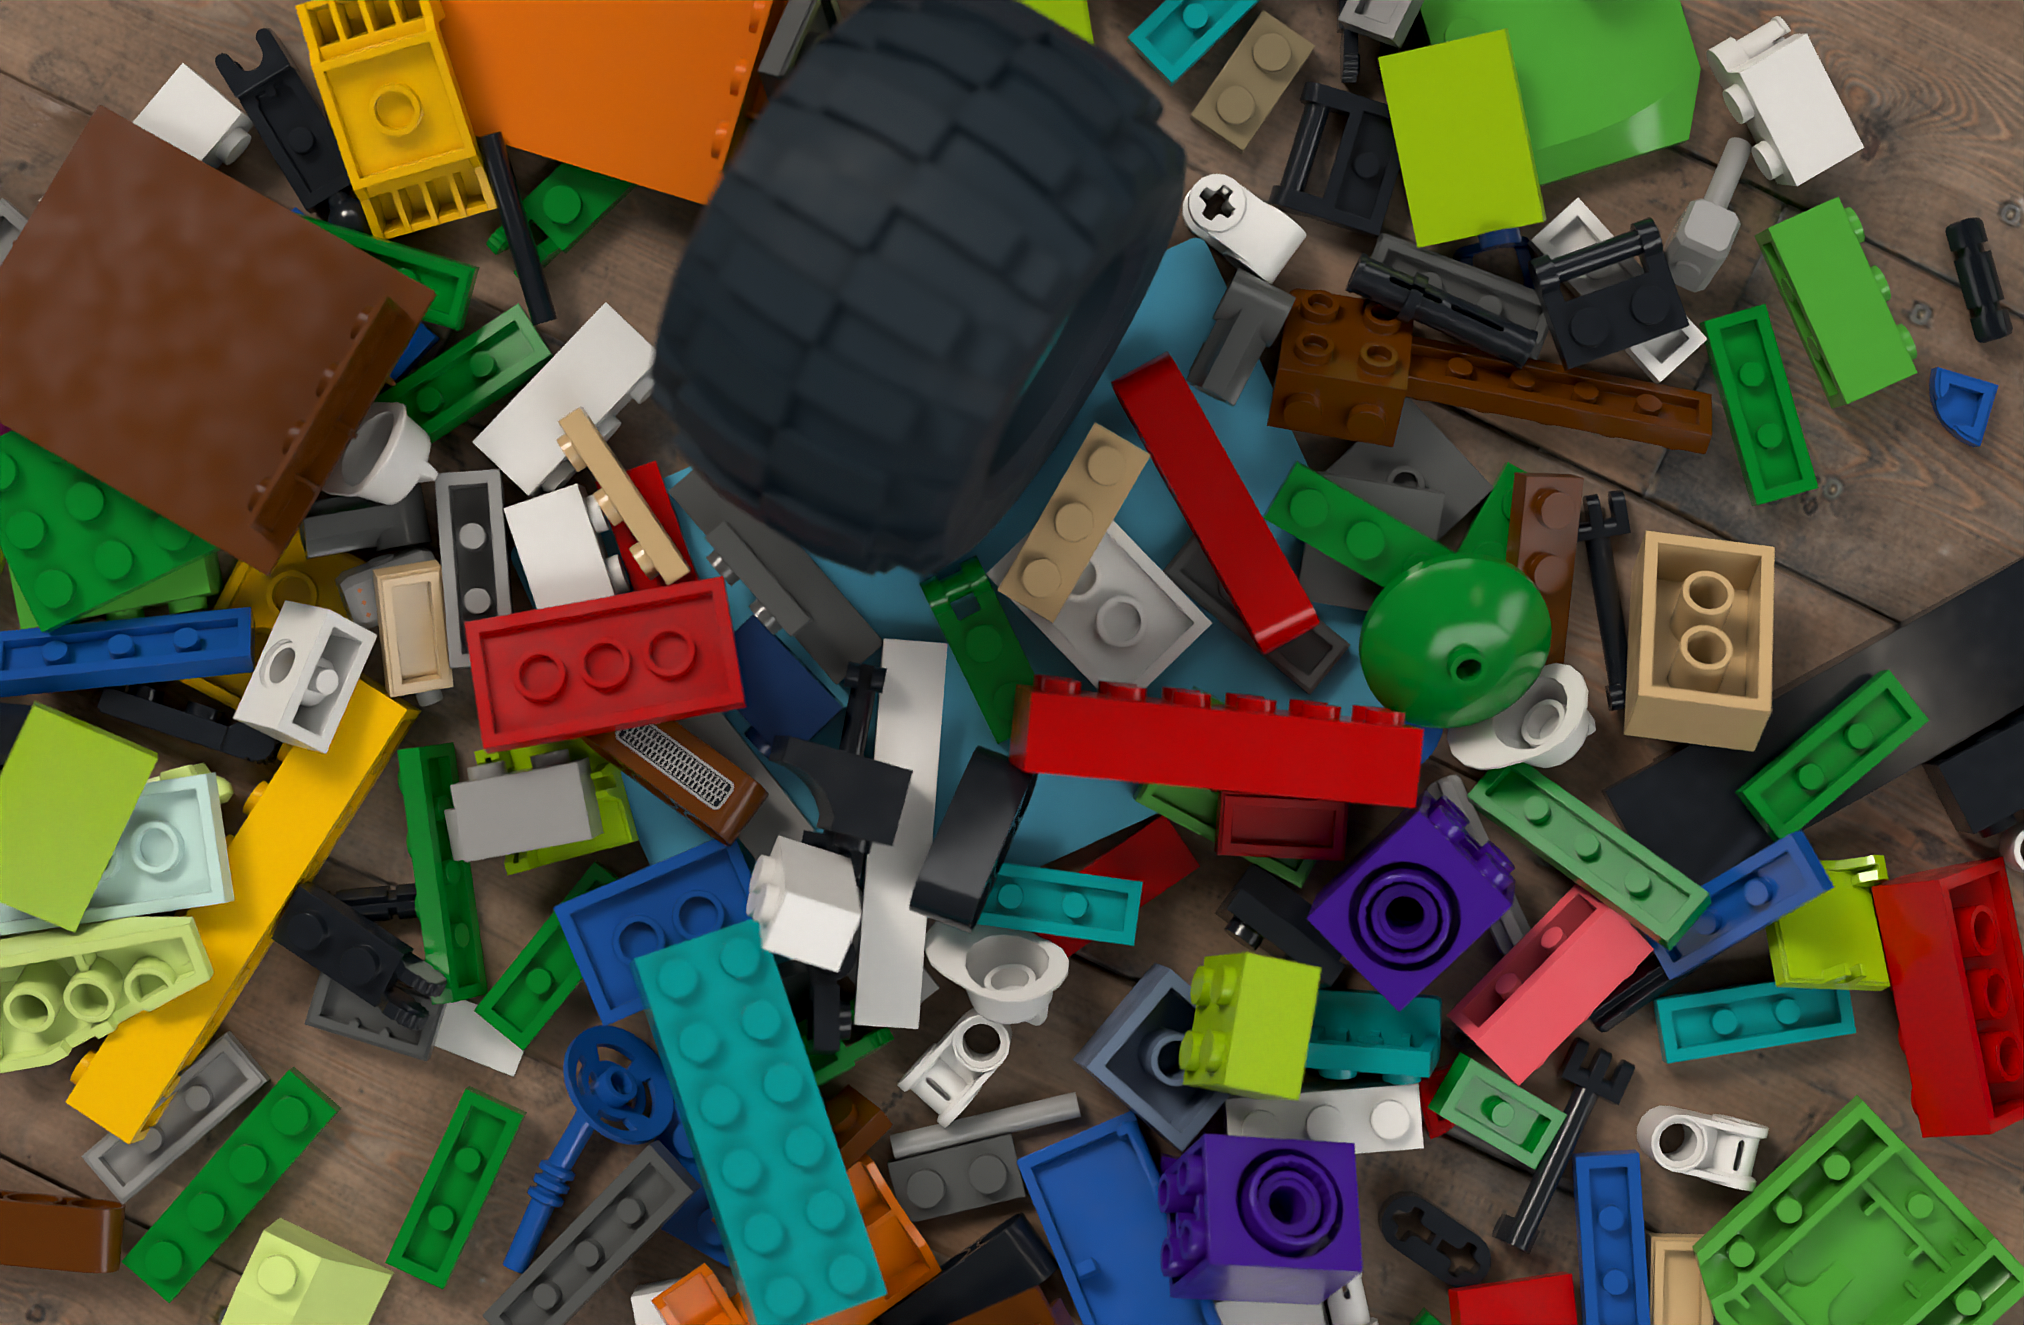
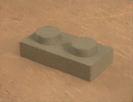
M1262 10L1192 112L1190 119L1242 154L1306 62L1315 45Z

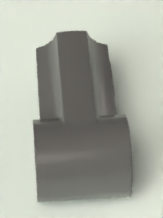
M1238 268L1212 317L1216 322L1189 369L1190 372L1186 382L1216 400L1232 407L1235 406L1264 348L1271 347L1296 297Z
M417 482L400 502L393 505L382 504L360 496H337L315 500L299 527L301 544L306 559L372 548L375 549L376 553L388 552L432 543L420 482Z

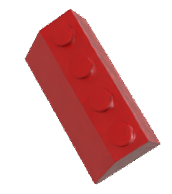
M1989 857L1906 874L1872 886L1874 907L1887 961L1886 968L1890 983L1889 988L1894 995L1899 1020L1898 1040L1900 1048L1907 1059L1912 1084L1911 1105L1914 1113L1919 1118L1922 1138L1991 1135L2024 1119V956L2004 857Z

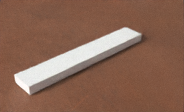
M884 638L882 640L880 667L887 668L883 692L882 694L878 693L873 760L913 770L893 847L873 843L870 855L866 854L853 1024L918 1029L927 917L910 911L909 904L916 880L933 843L948 643Z

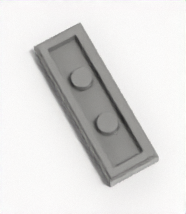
M231 1031L224 1033L202 1052L184 1073L183 1071L186 1067L178 1073L181 1079L177 1087L167 1098L162 1097L155 1109L173 1094L175 1096L157 1124L149 1127L150 1130L143 1140L127 1144L109 1132L81 1156L122 1205L134 1197L271 1079Z

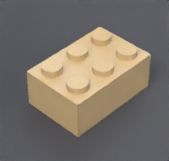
M1645 531L1631 574L1624 735L1755 751L1771 714L1775 547Z

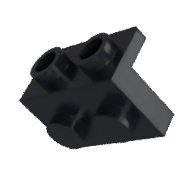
M1256 864L1247 867L1215 912L1217 916L1228 923L1224 928L1225 932L1247 949L1256 952L1261 947L1276 959L1321 968L1318 989L1332 986L1346 966L1339 961L1342 954L1307 920L1312 905Z

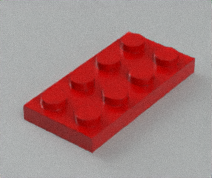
M723 576L464 622L482 744L487 754L746 708L727 587Z

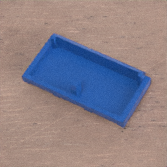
M1132 1111L1017 1159V1165L1083 1325H1223L1213 1300L1170 1298L1169 1277L1163 1276L1160 1267L1162 1242L1165 1237H1168L1167 1213H1162L1158 1206V1185L1161 1175L1138 1119Z

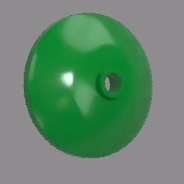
M1453 553L1438 556L1404 571L1393 579L1376 597L1366 614L1360 632L1359 660L1361 669L1375 698L1382 706L1390 708L1391 711L1406 713L1405 721L1423 727L1443 729L1473 725L1490 719L1508 709L1525 695L1535 683L1549 655L1552 637L1551 619L1546 603L1536 585L1525 573L1511 563L1479 553ZM1475 659L1468 666L1457 668L1462 661Z

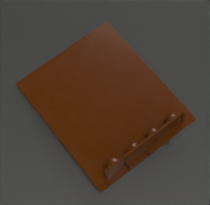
M99 105L17 240L13 241L11 250L0 266V423L269 576L308 514L351 439L356 440L359 435L356 431L384 384L396 385V381L390 377V374L436 298V293L108 108Z

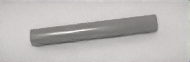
M1071 1092L956 1119L946 1128H943L940 1124L893 1134L890 1135L895 1160L1081 1117L1076 1092Z

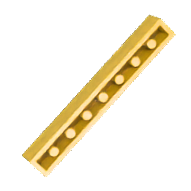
M361 672L326 754L287 743L282 744L277 755V759L282 761L281 766L270 783L265 780L262 781L248 797L243 807V813L248 815L236 836L234 837L229 834L225 837L235 901L176 910L174 917H193L214 971L211 979L152 1011L143 1010L119 1023L116 1030L108 1034L98 1051L92 1049L80 1060L70 1078V1081L76 1086L65 1103L127 1144H132L145 1138L150 1130L149 1127L157 1124L176 1093L155 1109L162 1097L167 1098L177 1087L181 1079L178 1073L185 1068L182 1072L184 1073L205 1050L274 942L271 937L298 885L308 881L312 883L421 710L399 696L390 698L384 686Z

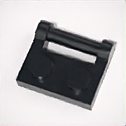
M1305 82L1300 102L1305 105L1281 183L1280 185L1273 186L1268 204L1286 213L1305 216L1376 239L1380 234L1400 169L1388 104L1324 84ZM1329 112L1347 116V120L1326 188L1321 198L1305 193V189Z
M1651 217L1632 223L1630 225L1631 231L1551 259L1546 254L1528 261L1530 277L1564 371L1690 326L1663 252V243L1659 230ZM1639 256L1644 274L1575 299L1564 301L1560 283Z

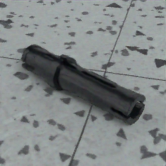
M1362 252L1350 275L1345 291L1355 293L1397 312L1396 319L1406 324L1411 319L1464 344H1468L1514 365L1515 368L1521 370L1522 366L1525 365L1536 343L1538 331L1530 330L1428 284L1429 277L1416 272L1414 277L1368 257L1367 254Z

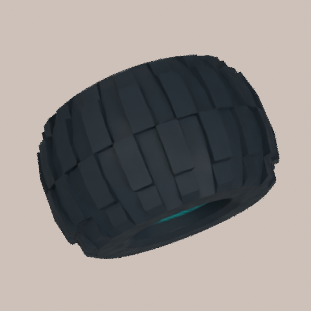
M869 0L833 28L811 50L771 99L748 132L715 187L676 268L657 328L650 378L653 380L651 398L655 408L680 429L672 441L677 454L722 499L810 554L874 577L877 571L886 574L895 567L901 566L925 577L930 573L935 574L968 553L986 537L1014 505L1076 418L1127 332L1163 259L1176 226L1183 201L1187 154L1185 147L1157 124L1164 113L1161 100L1116 57L1019 0Z

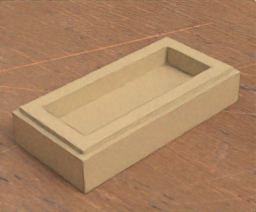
M437 560L373 569L385 689L390 698L454 687L452 669L449 665L441 565Z
M1647 1233V1277L1651 1325H1713V1313L1692 1248L1705 1234Z

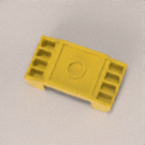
M312 0L295 5L309 50L311 68L353 191L361 202L373 236L387 240L496 209L497 205L482 155L438 24L446 17L441 1Z

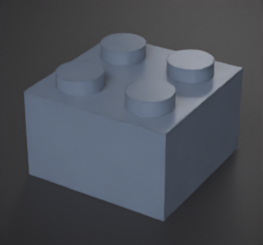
M1154 963L1072 1060L1162 1139L1183 1151L1230 1094L1182 1085L1185 1070L1179 1066L1180 1046L1185 1033L1189 1030L1192 1031L1196 1005H1193L1190 1000L1191 986L1171 968Z

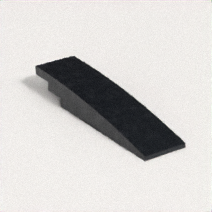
M2024 556L1772 691L1771 714L1754 752L1682 743L1654 758L1653 763L1601 790L1622 831L1701 887L1775 843L1735 792L1879 671L1890 670L1929 721L1799 830L1803 831L2022 707L2024 705Z

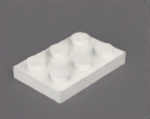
M1114 520L1053 623L1010 599L1096 689H1098V680L1137 684L1138 687L1146 688L1212 624L1199 608ZM1031 531L986 573L998 587L1001 585Z

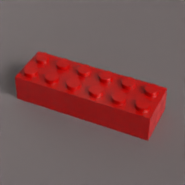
M1034 674L1033 686L1016 684L1009 762L1023 772L1416 808L1424 729L1405 724L1406 713L1391 711L1390 708L1352 705L1351 716H1342L1341 706L1304 699H1289L1288 710L1276 709L1277 700L1264 699V696L1242 693H1226L1225 704L1211 703L1212 694L1201 693V690L1167 686H1162L1161 698L1146 697L1147 688L1138 687L1137 684L1098 680L1097 692L1082 691L1081 681H1075L1070 677Z

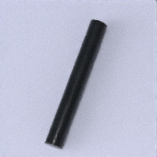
M502 132L479 137L477 142L532 325L555 320L557 315Z

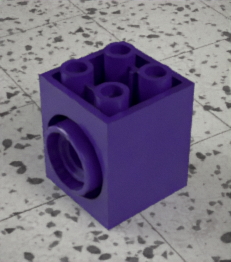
M1426 789L1417 797L1416 808H1405L1316 894L1307 916V920L1398 1012L1409 1004L1513 906L1516 880L1510 873L1515 869V866L1511 860L1489 840L1481 846L1465 830L1470 821L1462 810L1447 796L1442 795L1436 800ZM1400 896H1409L1419 901L1422 908L1416 911H1407L1400 908L1393 899Z
M1204 1134L1160 1178L1158 1206L1162 1213H1167L1168 1236L1162 1242L1160 1267L1163 1276L1169 1277L1170 1298L1319 1305L1363 1272L1355 1143Z

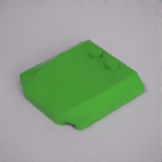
M1424 0L1415 18L1416 26L1421 25L1427 46L1508 28L1540 187L1680 145L1689 140L1701 68L1680 0Z
M1858 1095L1692 1246L1712 1313L1721 1325H1992L2024 1296V1266Z

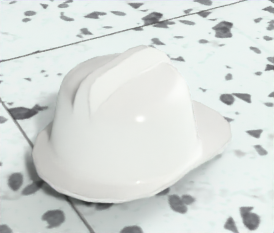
M373 402L356 431L359 435L356 440L351 439L324 484L322 491L331 495L360 496L386 505L398 503L413 489L417 482L435 481L438 476V472L427 462L431 448L430 437L426 431L407 416L405 405L398 402Z
M1559 663L1545 665L1532 687L1505 711L1480 723L1459 728H1448L1447 740L1452 754L1465 766L1479 770L1498 769L1521 762L1542 768L1563 764L1578 752L1583 746L1586 737L1596 731L1595 720L1587 710L1588 688L1584 677L1570 665Z
M936 921L926 934L925 953L930 964L943 976L965 988L976 1012L991 1022L1017 1024L1025 1021L1032 1025L1040 1026L1047 1018L1048 1005L1052 999L1053 991L1059 988L1068 976L1069 959L1063 949L1030 931L977 924L973 932L968 933Z

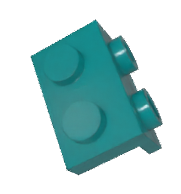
M1332 987L1318 989L1305 1068H1317L1320 1076L1330 1079L1354 1078L1357 1076V1072L1382 1074L1383 1081L1401 1085L1419 1083L1421 1077L1430 1078L1440 1059L1442 999L1437 995L1418 994L1398 1012L1379 991Z

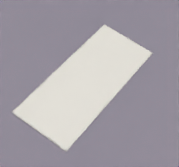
M467 1000L447 1003L434 1046L514 1077L524 1051L474 1012V1009L478 1006L477 1004Z

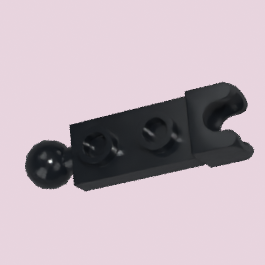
M262 28L257 31L256 40L261 47L263 58L260 65L251 71H244L243 67L238 62L233 61L227 54L221 53L217 55L215 65L234 96L240 100L242 107L306 211L313 214L327 205L330 209L329 223L373 236L360 200L352 198L349 193L353 188L331 123L276 33L270 28Z

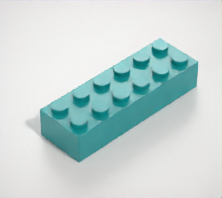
M750 919L632 960L629 966L749 1324L805 1325L887 1295L888 1293L773 954L771 951L762 948L759 922Z

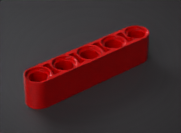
M1168 351L1110 382L1124 412L1147 453L1151 454L1152 462L1261 654L1264 656L1319 626V618L1308 596Z

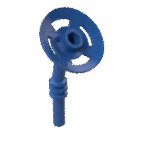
M609 1025L588 1028L575 1037L567 1048L563 1063L564 1081L570 1099L577 1111L549 1159L540 1161L539 1168L543 1170V1173H535L533 1177L537 1186H530L527 1191L528 1195L532 1198L502 1263L505 1267L523 1274L528 1269L554 1208H561L563 1206L564 1200L560 1195L568 1194L570 1187L566 1184V1181H574L576 1174L572 1171V1168L594 1130L613 1141L622 1144L638 1145L656 1138L667 1128L671 1121L674 1110V1097L661 1060L643 1040L622 1028ZM597 1047H606L618 1051L632 1062L627 1068H624L612 1061H600ZM579 1060L582 1064V1067L579 1071L577 1084L576 1069ZM644 1082L648 1084L652 1100L649 1118L642 1115L646 1105ZM632 1099V1107H629L626 1103ZM603 1117L614 1122L622 1121L629 1130L614 1128L603 1122L601 1118Z

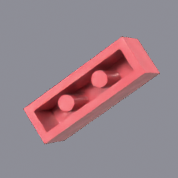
M1576 883L1446 1016L1513 1082L1520 1086L1533 1071L1544 1064L1548 1056L1579 1025L1590 1017L1592 1012L1623 980L1634 973L1637 966L1654 948L1624 917Z

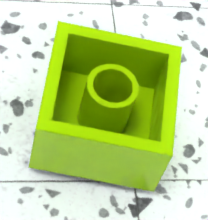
M1247 952L1205 956L1203 966H1199L1196 969L1191 983L1190 1000L1193 1005H1196L1192 1031L1189 1030L1185 1033L1180 1046L1179 1066L1185 1070L1182 1085L1251 1099L1299 1100L1321 968Z

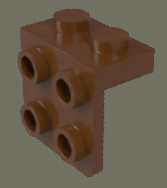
M1302 288L1291 290L1289 294L1295 296L1296 299L1283 326L1279 362L1269 406L1267 426L1393 447L1408 386L1414 320L1411 319L1408 324L1396 319L1397 312L1367 299L1332 294L1324 290Z

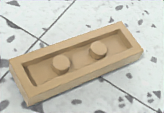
M579 407L559 420L558 423L565 434L556 439L558 445L577 472L587 466L602 487L593 493V496L613 526H616L623 520L626 522L638 540L629 549L646 576L652 580L661 575L667 585H670L688 573L691 567L585 409Z
M1095 422L997 591L1053 623L1151 454Z

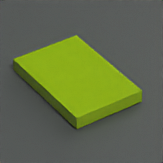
M1508 28L1378 57L1417 248L1478 236L1486 232L1540 223L1546 220Z
M34 701L0 773V903L75 933L158 760V753Z

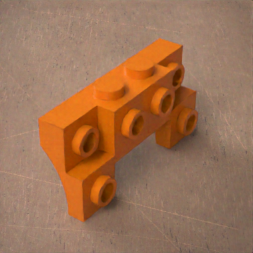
M866 1153L847 1171V1175L888 1294L805 1325H870L874 1319L942 1271L927 1242L893 1195L875 1162ZM703 1263L651 1300L665 1325H750L739 1292L729 1298L716 1275L706 1263Z

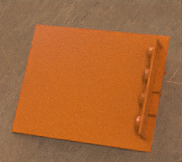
M440 0L446 17L438 24L475 136L482 137L502 132L505 145L706 206L728 164L750 129L769 104L758 69L789 0Z

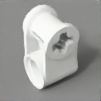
M1211 174L1201 178L1187 193L1182 203L1183 220L1193 234L1221 253L1236 269L1241 268L1270 284L1273 283L1306 238L1304 230L1290 217L1272 205L1263 202L1236 182L1235 179L1224 174ZM1217 193L1225 199L1221 210L1228 217L1218 214L1212 220H1209L1202 214L1206 203L1199 196L1210 199Z
M974 1008L970 1009L962 1015L937 1044L934 1043L924 1052L898 1082L897 1086L904 1092L911 1089L939 1115L937 1122L943 1128H946L967 1107L980 1091L984 1082L1004 1062L1011 1044L1012 1030L1010 1024L988 1021L980 1016ZM976 1024H987L997 1031L1001 1043L991 1053H976L966 1043L965 1032L967 1029Z
M1658 1106L1650 1109L1641 1117L1637 1126V1141L1640 1149L1650 1159L1668 1170L1696 1176L1709 1182L1735 1189L1754 1191L1757 1181L1751 1175L1760 1139L1767 1138L1769 1128L1761 1124L1726 1115H1708L1672 1106ZM1672 1124H1682L1684 1129L1682 1145L1676 1151L1662 1153L1659 1146L1662 1132Z

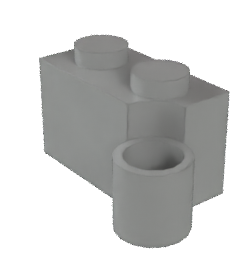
M563 749L530 756L532 768L507 772L506 761L467 768L469 781L450 785L454 808L444 810L453 860L470 862L593 839L604 833L598 801L595 795L594 781L591 780L590 776L592 770L589 757L570 760L569 750Z

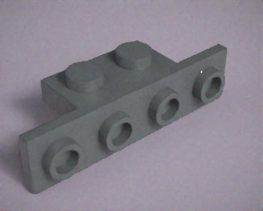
M694 470L668 491L706 535L705 539L715 549L706 557L715 570L724 577L730 586H733L741 579L757 598L749 605V608L773 635L783 628L789 636L795 637L836 685L846 678L849 661L863 663L882 646L883 641L804 549L722 499Z

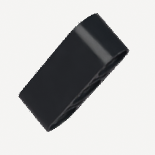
M980 745L976 747L916 880L909 904L910 911L962 931L973 932L1027 810L1039 773L1023 772L1009 762V756Z
M1020 1212L1008 1218L940 1266L942 1271L873 1321L876 1325H946L1034 1286H1038L1052 1275L1059 1265L1023 1212Z

